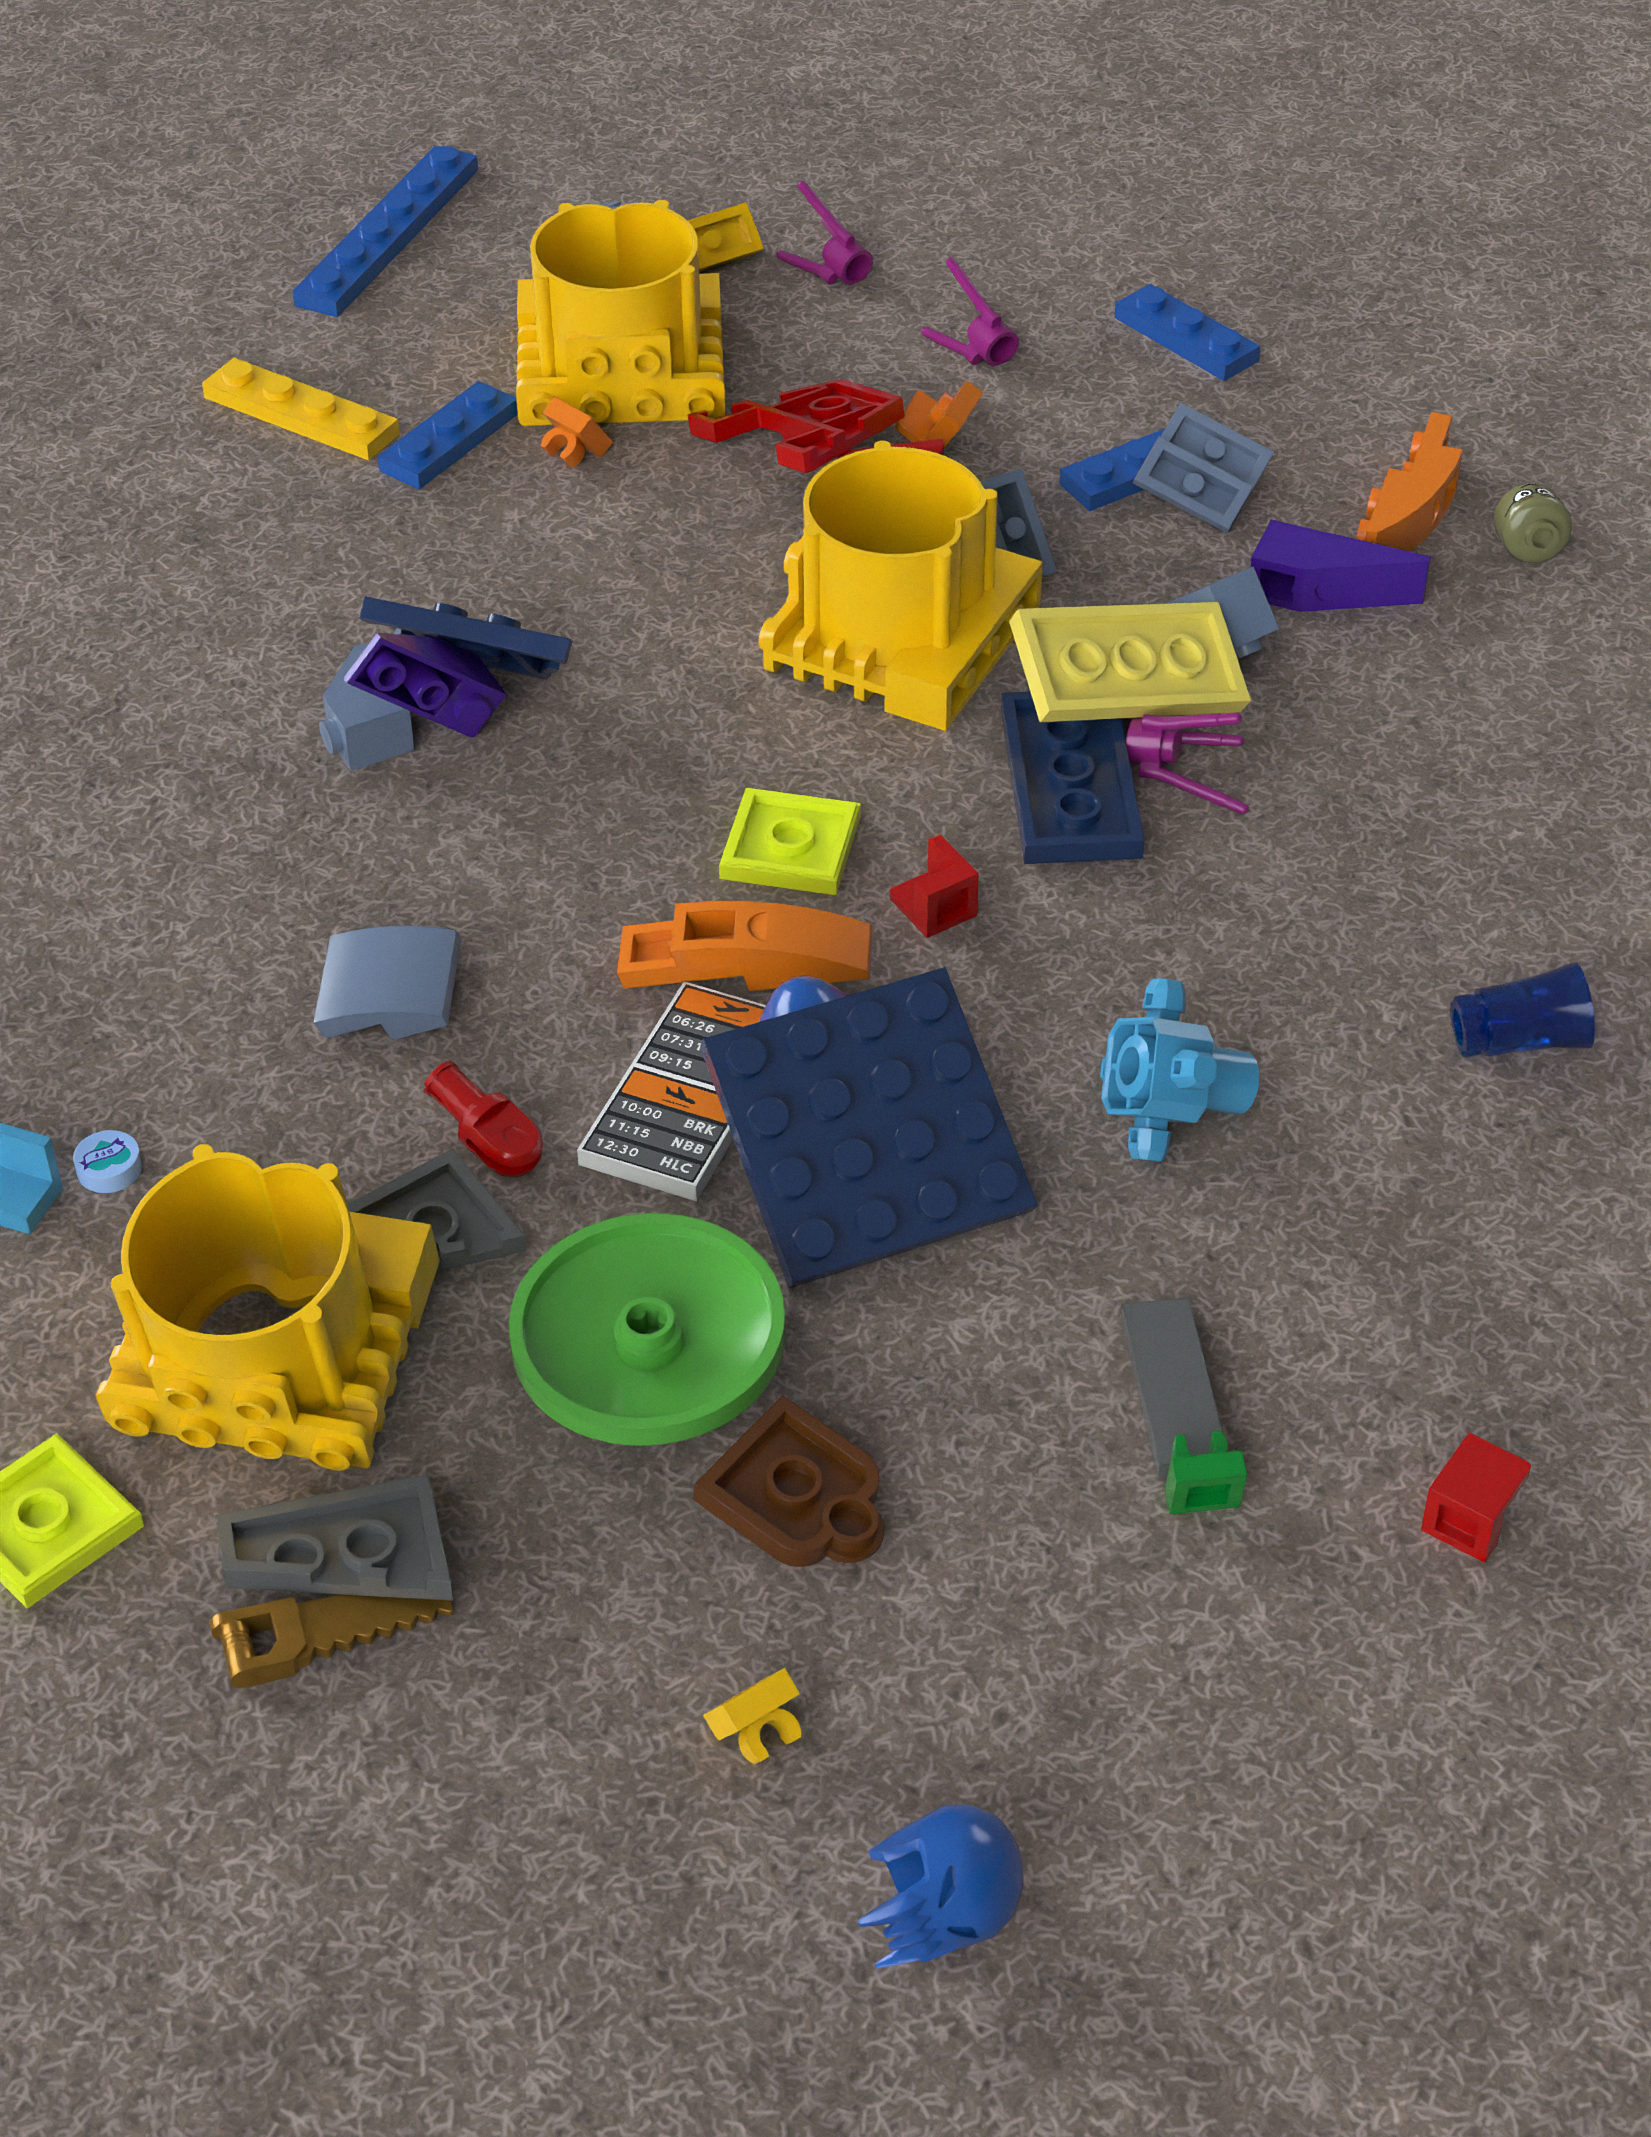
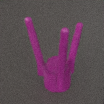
M800 181L798 189L820 215L822 224L833 237L826 242L822 251L824 265L784 250L777 252V258L820 276L829 285L834 284L838 279L849 286L864 280L871 271L873 256L840 224L805 181Z
M948 257L946 265L975 305L980 316L975 318L968 327V345L929 327H923L921 334L935 343L964 356L972 365H977L982 359L992 367L1008 362L1013 358L1019 347L1017 334L991 309L953 257Z
M1212 713L1168 717L1144 714L1143 718H1133L1127 733L1126 746L1129 762L1140 764L1139 777L1161 780L1240 814H1246L1249 810L1246 803L1163 768L1167 762H1177L1182 744L1209 746L1243 745L1244 738L1240 735L1181 731V729L1240 724L1242 716L1239 713Z

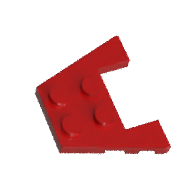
M844 379L779 393L780 403L769 406L750 400L730 404L732 414L710 418L706 410L687 414L690 433L714 443L761 427L782 434L784 441L775 444L778 464L803 473H809L905 417L901 396Z

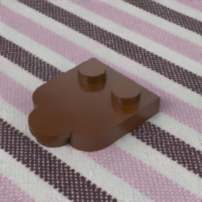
M783 1395L694 1484L693 1500L773 1558L789 1566H810L820 1562L826 1556L842 1563L863 1561L877 1552L884 1538V1522L874 1506L880 1478L879 1470L874 1460L867 1453Z

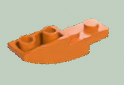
M1431 412L1425 431H1415L1409 461L1404 462L1402 470L1389 468L1382 488H1372L1366 519H1361L1356 539L1411 552L1440 524L1457 492L1463 449L1448 447L1452 415Z
M753 901L676 903L673 921L622 926L617 974L623 989L743 976L749 992L777 989L783 982L799 976L817 977L827 983L870 979L873 931L870 923L818 909L780 903Z

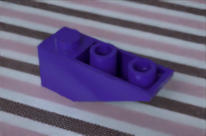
M1271 519L1251 557L1250 567H1254L1269 605L1305 612L1422 604L1425 599L1431 556Z
M376 633L343 678L347 684L471 738L477 735L507 695L479 656L438 637Z

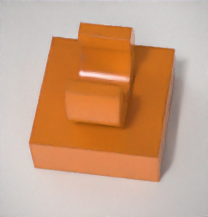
M555 396L543 411L545 417L555 428L549 430L544 435L540 446L553 457L558 454L563 446L567 445L560 454V458L571 468L581 463L585 450L601 458L613 443L591 416Z

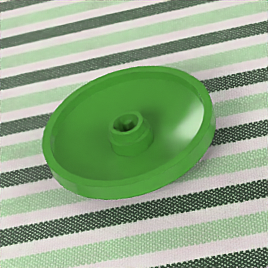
M667 1213L632 1214L611 1218L580 1229L552 1246L535 1262L521 1281L514 1296L509 1317V1338L514 1367L522 1386L533 1402L550 1418L578 1434L608 1443L635 1446L661 1445L684 1441L703 1435L733 1420L753 1404L768 1387L777 1372L785 1347L786 1322L783 1295L776 1276L765 1259L745 1240L716 1224L693 1217Z

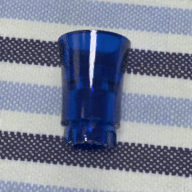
M1576 962L1513 982L1477 988L1474 994L1455 996L1453 1002H1450L1451 1025L1456 1045L1462 1057L1481 1053L1491 1057L1513 1052L1554 1048L1590 1049L1594 1044L1595 1017L1591 993L1584 972Z

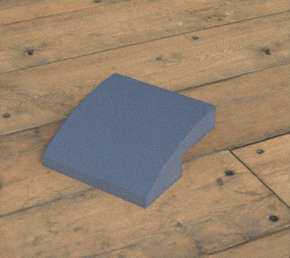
M1180 402L1163 434L1157 438L1138 471L1133 484L1228 533L1271 461L1274 451Z
M386 926L354 930L330 936L313 1023L323 1037H335L381 1024L391 1039H399L447 1026L461 946L460 935L456 930L438 927Z

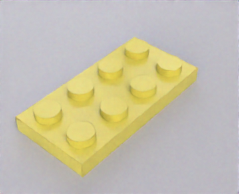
M1219 602L1018 609L1009 620L1040 722L1143 717L1144 714L1177 716L1242 712L1251 702Z

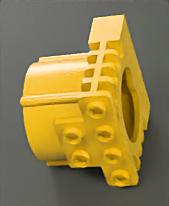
M657 200L654 204L630 203L615 209L597 204L573 206L571 203L560 204L558 206L559 212L542 223L532 237L530 251L533 279L518 280L516 399L519 423L522 426L552 425L543 414V411L554 396L591 416L596 423L688 420L687 414L706 410L710 418L725 416L719 273L699 274L698 238L692 225L680 214L669 209V202L666 200Z
M877 441L873 449L851 453L826 465L811 479L805 490L803 499V536L798 542L795 541L789 546L784 559V572L788 574L789 594L786 603L777 614L764 622L759 635L758 644L759 648L763 650L764 669L776 673L783 664L793 666L794 679L804 683L808 681L813 673L824 676V689L835 693L843 683L854 686V698L863 702H867L873 693L884 695V712L946 731L1013 642L1014 636L1009 620L1018 609L1038 608L1041 604L1043 561L996 548L998 493L993 489H984L978 478L965 466L935 452L916 448L891 447L888 441Z
M208 1144L196 1146L192 1152L193 1160L170 1172L152 1187L139 1202L127 1224L121 1249L123 1274H119L111 1280V1289L124 1320L122 1327L125 1336L122 1344L113 1348L109 1359L112 1368L109 1379L100 1383L96 1393V1400L104 1419L115 1430L134 1437H143L148 1435L149 1432L177 1436L181 1441L199 1448H210L216 1443L244 1447L249 1453L264 1459H278L283 1454L309 1458L317 1465L335 1471L346 1470L350 1465L363 1468L370 1467L374 1456L372 1444L376 1432L382 1430L386 1419L384 1407L387 1398L394 1394L397 1385L396 1370L399 1362L405 1359L409 1347L407 1341L410 1328L418 1329L440 1262L431 1224L349 1212L338 1168L334 1164H323L316 1169L302 1163H281L261 1169L256 1162L246 1156L230 1152L214 1153L213 1148ZM249 1291H260L268 1294L280 1306L286 1308L304 1306L290 1317L269 1327L252 1332L233 1335H213L198 1332L209 1315L220 1305L236 1295Z

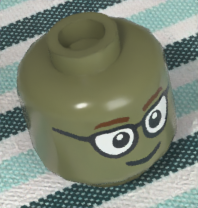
M1525 483L1515 486L1505 493L1496 505L1493 517L1495 531L1510 554L1523 562L1540 563L1550 560L1563 550L1570 539L1572 531L1570 513L1556 493L1543 484Z

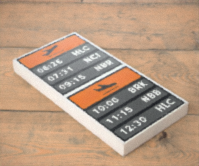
M684 981L578 1147V1165L697 1202L733 1141L732 1133L700 1045L703 1038L760 1022V1017L766 1005Z

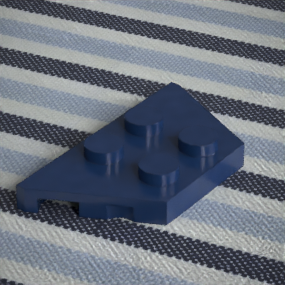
M365 596L359 619L368 624H379L395 628L394 634L443 639L479 656L488 668L545 680L551 676V673L559 670L560 663L564 665L567 663L573 642L570 638L521 629L519 621L502 615L488 614L487 621L468 618L467 611L444 603H435L434 610Z

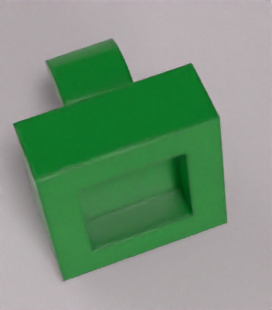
M1219 1430L1212 1431L1209 1454L1192 1455L1187 1449L1185 1435H1176L1165 1486L1169 1513L1180 1514L1239 1508L1247 1479L1242 1450L1227 1452V1439Z

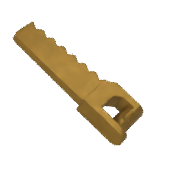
M340 1594L296 1603L295 1598L290 1597L218 1613L210 1619L209 1625L212 1636L217 1640H221L231 1685L236 1688H247L295 1676L302 1667L312 1664L315 1655L330 1658L335 1649L351 1651L356 1642L369 1645L373 1643L377 1635L391 1638L397 1628L410 1631L414 1629L417 1621L432 1623L437 1614L452 1616L453 1609L450 1600ZM272 1629L275 1639L274 1646L268 1654L255 1656L250 1634Z

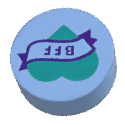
M106 1130L94 1133L83 1139L74 1151L73 1160L77 1178L82 1186L93 1192L113 1193L123 1190L132 1185L142 1171V1161L137 1142L129 1134L121 1131Z

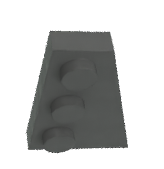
M453 1148L347 1204L349 1212L431 1224L440 1260L436 1272L526 1251L524 1233Z
M429 1474L215 1515L227 1588L453 1601L451 1581Z

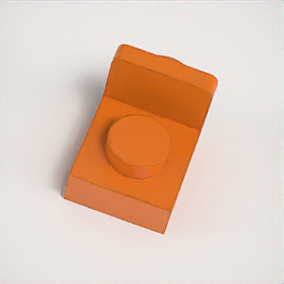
M967 380L953 397L944 392L937 402L923 391H917L904 410L905 417L897 421L894 427L896 431L911 442L942 439L945 448L961 429L983 392Z

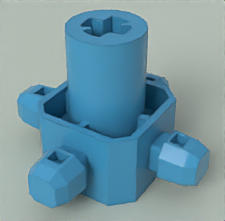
M1158 978L1152 979L1146 987L1142 1009L1147 1010V1016L1140 1018H1118L1109 1032L1106 1056L1101 1060L1099 1075L1103 1082L1101 1099L1107 1114L1135 1118L1134 1127H1129L1128 1149L1131 1158L1151 1162H1163L1168 1154L1172 1132L1167 1131L1168 1122L1197 1123L1205 1110L1234 1115L1246 1113L1252 1106L1259 1087V1068L1254 1056L1244 1051L1214 1047V1041L1207 1026L1179 1022L1180 1014H1184L1186 1010V991L1183 982Z

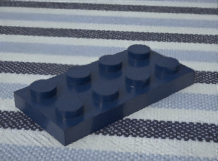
M1030 691L1001 693V715L1024 864L1142 859L1144 836L1121 718L1040 722Z

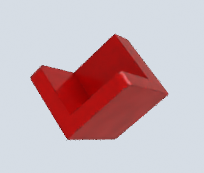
M939 834L928 839L927 872L890 889V900L926 938H929L977 916L979 873Z
M1469 1432L1429 1487L1421 1531L1485 1563L1498 1544L1505 1511L1528 1479L1531 1464Z

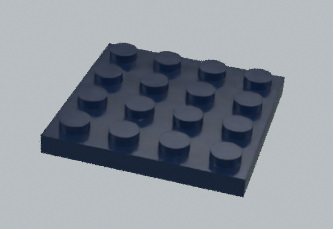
M946 967L706 1037L702 1040L700 1045L701 1052L789 1289L1032 1212L1038 1205Z

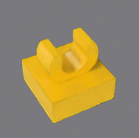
M786 1668L763 1678L703 1714L718 1741L740 1731L738 1738L739 1748L743 1756L753 1764L769 1757L766 1748L760 1740V1730L764 1724L773 1726L786 1745L801 1738V1728L795 1716L785 1709L778 1708L800 1694Z

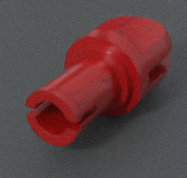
M446 1061L440 1064L429 1074L424 1083L426 1087L424 1092L434 1098L459 1122L458 1140L482 1163L500 1176L520 1177L535 1168L542 1155V1134L537 1125L506 1095L501 1092L485 1094L453 1061Z

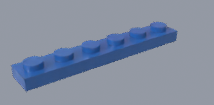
M435 145L292 291L294 306L339 317L478 171L477 155L458 151L451 146Z

